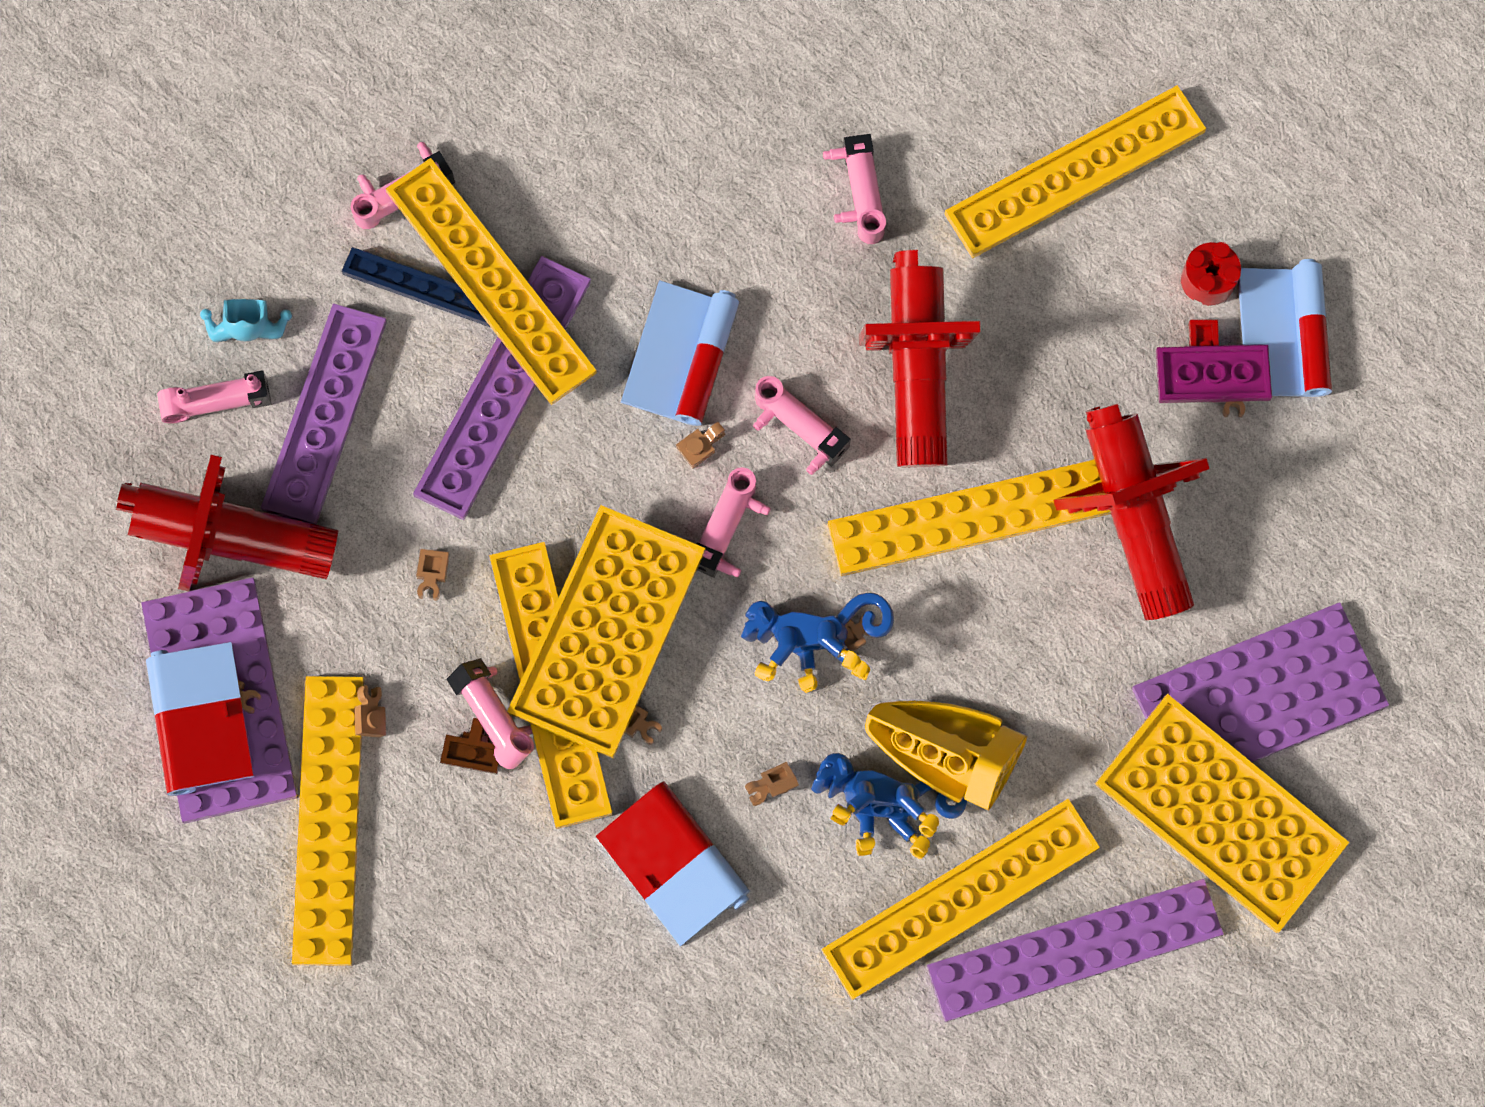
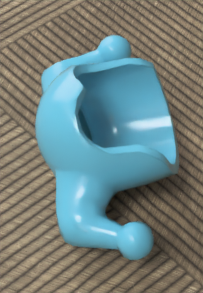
M228 299L224 300L223 321L218 325L212 321V313L209 309H203L200 312V317L204 320L208 336L213 342L218 343L232 338L247 342L257 338H281L287 321L292 318V313L289 310H282L280 313L281 318L278 322L272 323L268 320L266 300Z

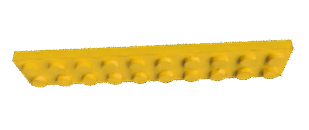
M1178 85L948 208L945 210V216L973 259L1205 133L1206 127Z
M431 158L386 188V193L551 405L597 373L594 366Z
M1090 460L829 520L827 525L842 577L1106 516L1111 513L1110 510L1097 511V509L1088 512L1081 510L1070 514L1068 510L1056 511L1054 499L1101 482L1095 460Z
M545 542L489 555L520 682L558 600ZM531 724L556 829L611 816L612 810L597 751Z
M306 676L292 965L352 966L362 736L355 735V707L362 705L358 699L357 691L359 687L364 686L363 677Z
M1066 799L822 948L821 951L853 1001L1089 856L1100 847L1070 800Z

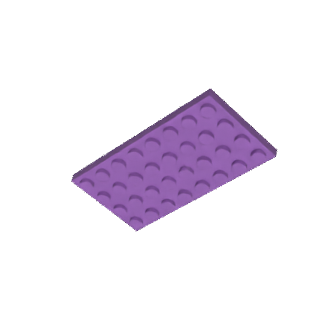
M252 577L141 602L150 653L159 650H167L168 653L231 642L237 678L245 684L243 691L254 690L261 696L260 700L256 698H249L247 700V706L254 708V714H249L243 710L254 777L196 787V791L177 796L182 822L186 824L298 798L255 579Z
M1340 602L1132 687L1145 719L1148 718L1164 696L1169 694L1252 763L1389 706Z

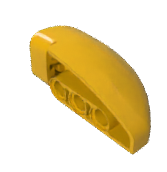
M895 701L879 703L868 713L865 723V730L870 738L897 764L914 777L955 802L959 803L964 798V800L986 810L991 809L1002 792L1027 741L1026 735L1004 725L1002 726L1003 721L999 717L975 709L940 702Z

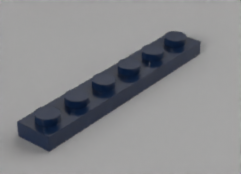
M351 248L342 269L344 276L490 327L458 284L360 249Z

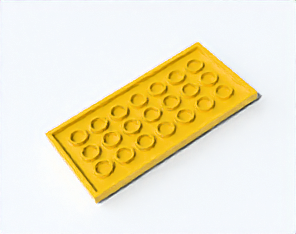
M600 505L507 710L509 715L614 759L706 551L705 548Z
M1169 694L1164 696L1095 782L1096 786L1275 933H1279L1349 844V841Z

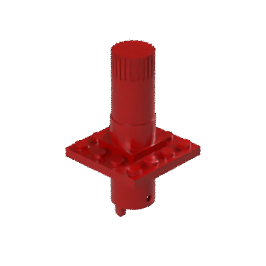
M918 250L895 252L892 262L895 263V268L890 269L891 323L865 324L859 334V346H866V351H880L884 346H889V354H892L893 383H895L897 467L947 466L946 351L948 348H966L980 333V321L945 322L944 268L918 266Z
M1118 404L1101 409L1098 406L1085 411L1090 425L1085 431L1101 482L1054 499L1056 511L1068 510L1070 514L1081 510L1083 512L1095 509L1097 511L1110 510L1145 620L1169 617L1194 606L1193 598L1170 526L1171 521L1163 495L1174 491V488L1177 487L1176 482L1183 480L1185 483L1199 479V473L1210 469L1207 458L1153 464L1138 413L1122 416Z
M210 455L200 496L140 482L139 487L132 486V483L121 484L116 510L132 513L128 536L187 549L178 586L180 590L189 591L191 584L197 585L204 560L209 561L210 555L241 562L243 560L325 580L328 578L335 552L338 530L223 502L225 494L219 493L226 467L220 466L222 457Z

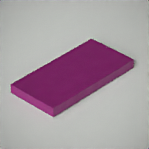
M1268 345L1156 348L1159 403L1271 401L1272 399Z

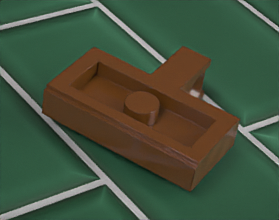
M473 718L470 732L464 731L462 737L446 734L440 759L441 764L498 775L500 765L494 756L495 746L493 743H488L489 736L484 735V728L478 718Z

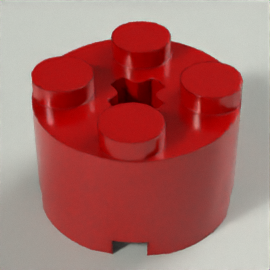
M1209 242L1197 246L1189 254L1182 270L1181 285L1185 294L1193 301L1195 299L1207 306L1218 305L1226 301L1240 279V260L1229 245L1224 242Z

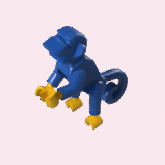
M862 593L852 598L837 616L819 617L801 612H790L780 616L766 601L753 603L745 614L749 620L745 622L741 637L747 642H753L758 639L761 643L765 644L772 636H775L778 641V647L770 657V664L759 663L755 676L767 682L772 681L775 678L777 666L781 667L790 654L795 653L800 657L801 671H805L806 676L799 678L798 682L801 690L808 693L815 690L818 686L817 679L813 674V670H815L813 651L827 649L830 654L842 662L841 665L852 670V675L866 680L870 667L845 645L844 641L848 634L845 624L860 608L866 605H876L882 612V623L875 626L873 624L875 614L872 611H866L862 618V625L866 633L871 637H884L891 631L894 624V614L890 604L876 593Z
M840 753L828 755L821 762L819 771L816 774L817 778L814 780L811 790L816 794L829 790L828 798H833L837 794L844 792L847 808L838 804L833 810V815L830 819L844 826L852 814L856 816L860 822V836L863 837L856 840L858 856L871 855L875 847V839L873 838L874 816L889 818L890 826L906 842L911 841L913 843L910 848L912 855L918 859L924 858L930 847V841L927 837H932L936 832L939 818L934 814L927 815L925 813L926 809L918 802V799L932 788L922 781L915 786L913 783H902L873 770L854 771L846 755ZM938 793L935 807L941 816L954 819L963 814L967 800L963 798L961 802H956L952 806L946 802L948 797ZM910 815L916 821H922L919 830L924 836L918 837L916 835L917 831L907 822Z

